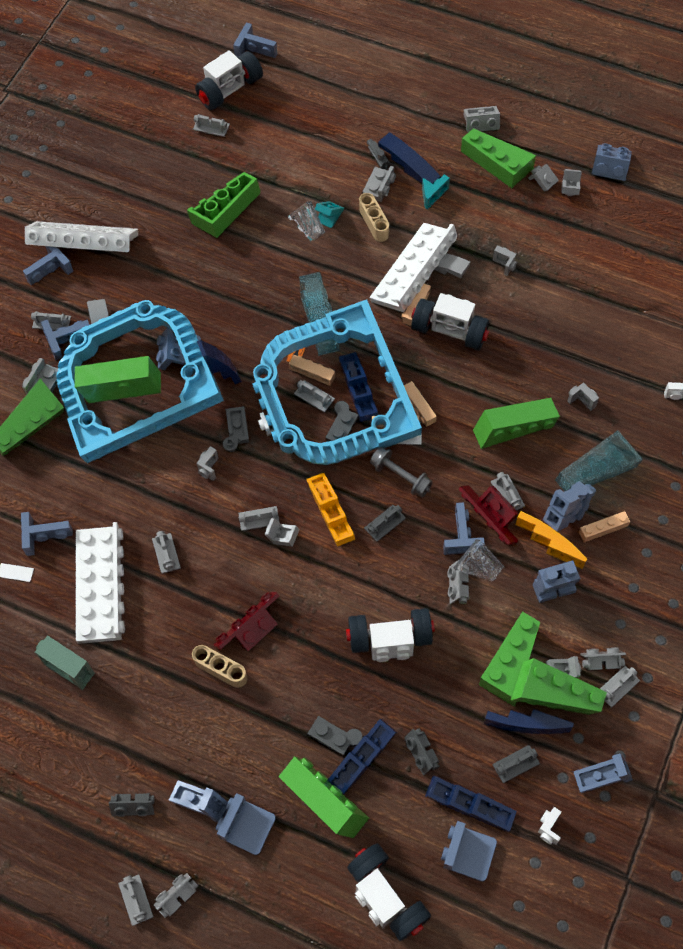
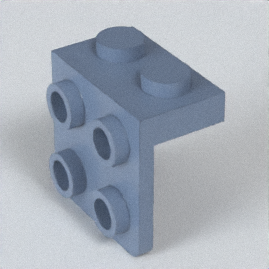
M606 143L598 145L592 174L625 181L632 152L626 147L614 148Z
M167 328L157 339L159 349L156 360L158 361V369L165 370L172 362L186 365L174 331Z
M236 793L235 797H231L226 805V810L228 811L225 817H221L216 826L217 835L220 839L253 855H258L276 817L274 814L247 802L244 796Z
M457 821L456 826L451 825L447 837L451 839L449 848L444 847L441 857V860L445 861L443 868L479 881H485L497 841L493 837L465 828L466 823Z

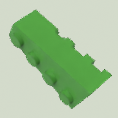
M474 128L462 138L461 152L510 188H513L534 169L536 155Z
M243 172L228 182L225 188L214 191V195L207 200L204 198L199 201V205L195 208L190 207L187 209L191 224L217 238L261 193L257 178Z
M41 378L0 426V453L3 457L64 412L62 404Z
M546 398L484 410L473 431L480 448L483 449L543 429H550L555 425L560 416L552 399Z
M523 611L479 682L481 687L514 707L516 702L511 701L515 685L523 662L530 659L540 621Z
M533 658L523 662L511 701L526 702L527 704L542 705L549 708H559L591 715L602 711L607 692Z
M294 756L279 775V778L336 834L354 838L368 821L369 817L345 797L340 789L328 782V778L323 773L317 772L313 768L312 762L305 757L301 759Z

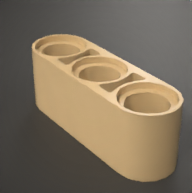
M364 193L359 198V211L375 240L379 242L386 241L389 238V222L375 197L370 193Z
M204 645L196 646L193 649L192 658L198 668L233 687L239 688L246 684L247 674L245 668L239 663ZM200 654H207L204 660L197 659ZM218 663L225 664L221 670L215 669V666ZM237 672L243 674L240 679L232 678V676Z

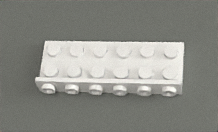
M39 221L25 226L26 245L129 252L130 241L138 236V229Z
M423 223L370 296L371 302L404 312L410 306L416 294L420 292L426 280L429 279L433 270L439 265L440 260L446 255L452 243L456 241L457 232L455 226L450 224L445 229Z
M113 522V527L76 530L77 644L122 640V633L125 632L124 621H121V614L125 612L124 602H121V595H124V584L121 583V576H124V567L120 561V558L124 557L123 546H120V540H123V529L119 528L117 522Z

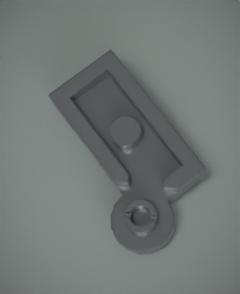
M339 401L335 404L334 409L338 415L325 437L327 442L350 435L359 418L358 414L349 411V405L345 401Z
M244 406L226 409L229 437L223 441V447L228 452L235 451L238 444L249 443Z
M320 716L317 717L307 733L309 737L343 757L350 745L357 746L362 739V733L358 729H351L345 732Z

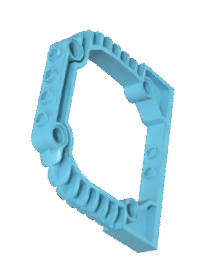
M144 300L134 303L124 310L117 311L111 316L102 318L89 326H85L70 336V345L65 349V355L59 361L56 378L74 441L80 457L86 463L224 401L215 377L205 362L197 344L199 340L188 318L179 311L166 308L165 306H154L151 301ZM159 326H165L174 331L186 365L181 369V376L185 380L184 388L179 396L181 403L162 412L154 413L151 417L139 420L134 425L114 433L111 428L102 425V421L93 411L88 410L84 397L75 388V367L81 366L83 361L93 357L100 345L139 327L151 330Z
M367 300L327 313L325 318L317 319L314 322L286 330L284 333L277 335L268 343L261 356L260 364L254 368L255 382L252 385L255 393H259L261 399H258L261 409H266L268 414L265 415L268 426L272 425L274 431L271 434L274 442L279 443L283 452L288 454L294 452L299 458L313 464L328 465L339 463L376 448L382 447L384 449L419 436L422 433L420 422ZM339 329L345 330L344 332H337ZM332 338L338 343H344L349 338L360 340L366 344L374 341L380 355L378 357L380 366L385 367L386 380L392 384L397 395V399L393 400L386 415L375 416L372 419L371 427L337 440L323 443L305 440L300 428L288 423L275 388L279 382L278 364L285 356L294 351ZM262 374L268 375L265 378H260V375ZM378 425H384V426H385L384 429H378V428H376V427H377ZM287 439L293 440V442L290 444L284 443V441Z

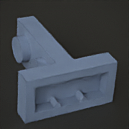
M250 23L244 25L233 45L236 57L243 54L245 50L273 58L278 54L277 42L253 35V28Z
M45 246L48 255L23 270L27 282L32 285L40 281L47 274L55 271L58 267H61L69 275L73 272L70 261L57 247Z
M48 319L41 322L55 360L62 358L59 345L69 342L70 336L74 332L89 326L88 320L77 321L71 326L60 327L54 332Z
M464 502L456 503L455 516L458 539L444 540V555L483 552L485 546L484 538H471L470 527L466 525V521H469L468 509H465Z
M29 512L21 513L22 549L27 556L35 555V540L42 542L50 538L64 539L67 536H73V528L69 521L34 525L33 518Z
M621 754L613 755L611 760L573 771L580 793L619 781H632L626 759Z
M179 780L169 798L170 802L206 815L215 822H219L221 817L224 818L227 812L226 805L228 801L217 792L207 787L204 790Z

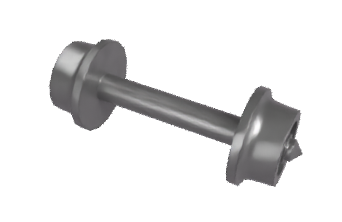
M380 447L373 453L370 463L377 472L386 466L414 485L411 490L412 495L416 494L424 497L430 492L433 481L427 477L428 474L423 473L419 478H416L389 460L392 455L390 449L385 450Z

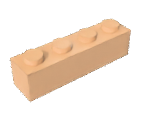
M423 284L410 306L402 313V323L411 326L413 309L416 308L420 299L427 300L431 292L430 285Z
M293 355L289 362L290 370L331 386L335 378V371L333 369L313 363L311 360H306L301 356Z
M411 381L404 385L414 411L420 417L421 423L426 427L435 423L437 416L414 383Z
M624 511L580 527L579 534L583 542H587L628 527L630 520Z

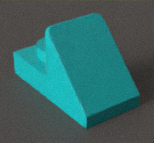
M444 174L434 184L423 178L422 192L424 206L427 210L449 189L450 177Z
M330 201L317 203L315 210L320 212L317 222L332 228L342 214L344 207Z

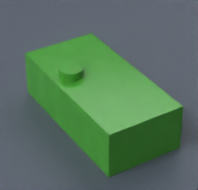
M149 356L76 366L75 388L88 403L161 393V372Z

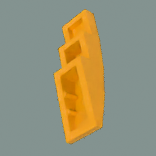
M325 473L306 479L337 547L355 540V535L347 522L338 497Z
M520 511L516 525L533 532L531 540L548 546L546 554L565 562L574 561L576 567L583 569L587 558L569 540L539 519Z

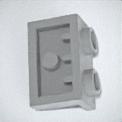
M497 106L464 109L468 133L473 128L478 131L500 129V112Z
M390 166L389 170L375 167L362 194L370 193L375 197L376 201L382 202L384 196H387L389 193L390 184H393L395 181L394 166Z
M39 358L37 363H34L29 376L23 381L22 388L25 394L29 393L40 378L49 390L53 392L57 385L56 374L58 368L47 365L44 359Z

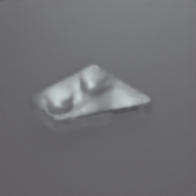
M312 201L304 203L288 216L290 220H295L298 223L297 228L304 232L310 241L316 240L325 233Z
M476 539L453 568L469 575L494 581L505 566L481 540Z

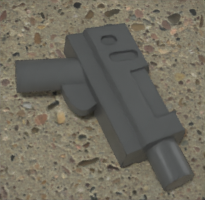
M372 139L367 140L369 151L375 158L378 166L381 169L387 170L390 162L385 156L384 151L378 146L377 142Z

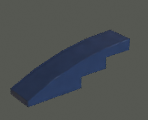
M389 132L378 142V146L391 154L393 161L404 167L406 174L422 183L424 178L434 184L437 179L441 178L438 172L425 159Z
M201 340L197 341L202 356L212 374L220 371L223 379L231 377L235 385L242 382L235 365L225 353L209 343Z
M357 353L339 356L340 365L360 421L372 419V416L378 415V410L373 401L372 392Z
M534 709L530 716L510 710L508 718L488 711L484 724L529 734L569 733L574 725L572 722Z
M379 719L354 750L349 752L327 781L340 789L343 795H345L397 732L383 719Z
M436 776L432 777L425 797L450 809L507 832H510L517 812L485 795L474 793L459 785H453Z

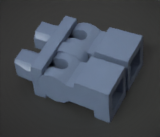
M578 481L565 492L561 489L556 490L543 521L558 532L568 527L569 523L575 522L576 519L578 521L581 520L585 511L589 508V502L592 496H594L596 489L590 484L584 485Z
M574 561L539 570V575L534 580L533 588L539 603L557 598V593L559 597L576 593L575 584L581 578Z

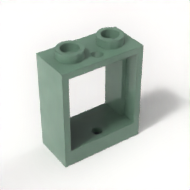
M48 635L38 643L35 654L42 663L83 690L95 674L88 662Z

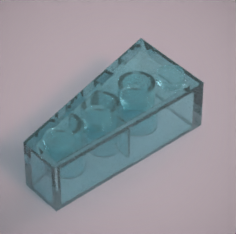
M320 272L300 276V297L308 323L325 318V314L332 312V307L328 303L327 291L324 288ZM333 338L315 344L318 356L340 351L339 343L334 341Z
M617 430L562 470L555 481L565 492L578 481L584 485H593L634 469L643 459Z

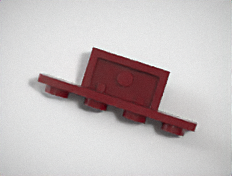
M469 485L461 486L459 491L462 493V497L467 502H470L474 506L475 512L483 516L487 521V525L500 535V540L507 545L517 544L518 539L510 532L507 526L519 513L494 486H490L479 497Z
M267 592L260 599L261 602L257 606H251L245 612L247 615L242 619L239 618L231 624V629L227 633H221L216 638L217 642L213 646L221 650L235 637L243 648L249 651L278 625L266 608L280 595L277 592Z

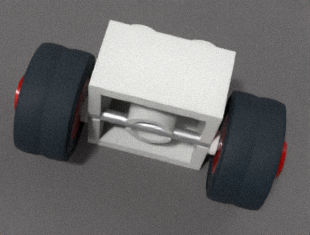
M227 51L203 67L205 79L195 85V90L202 104L207 109L214 110L223 104L224 98L244 86V81L248 84H253L262 78L263 69L258 59L251 52L246 51L236 57L231 51Z
M440 293L436 303L426 299L419 300L412 312L411 329L427 333L432 323V331L464 340L466 347L480 350L483 342L487 340L489 335V319L477 315L474 316V303Z
M428 608L411 610V620L370 624V629H367L365 615H358L348 618L349 629H346L347 641L351 643L352 653L368 652V637H370L372 660H377V662H386L391 658L406 660L409 656H413L414 644L415 646L432 644V632H435L434 621L430 618Z
M378 843L367 849L363 848L355 855L356 858L347 867L358 882L355 893L356 899L362 907H368L370 910L369 917L376 926L380 924L384 928L391 922L389 927L399 941L406 939L411 934L414 937L424 929L422 925L430 919V912L421 901L416 902L408 909L405 908V905L378 870L388 861V855Z

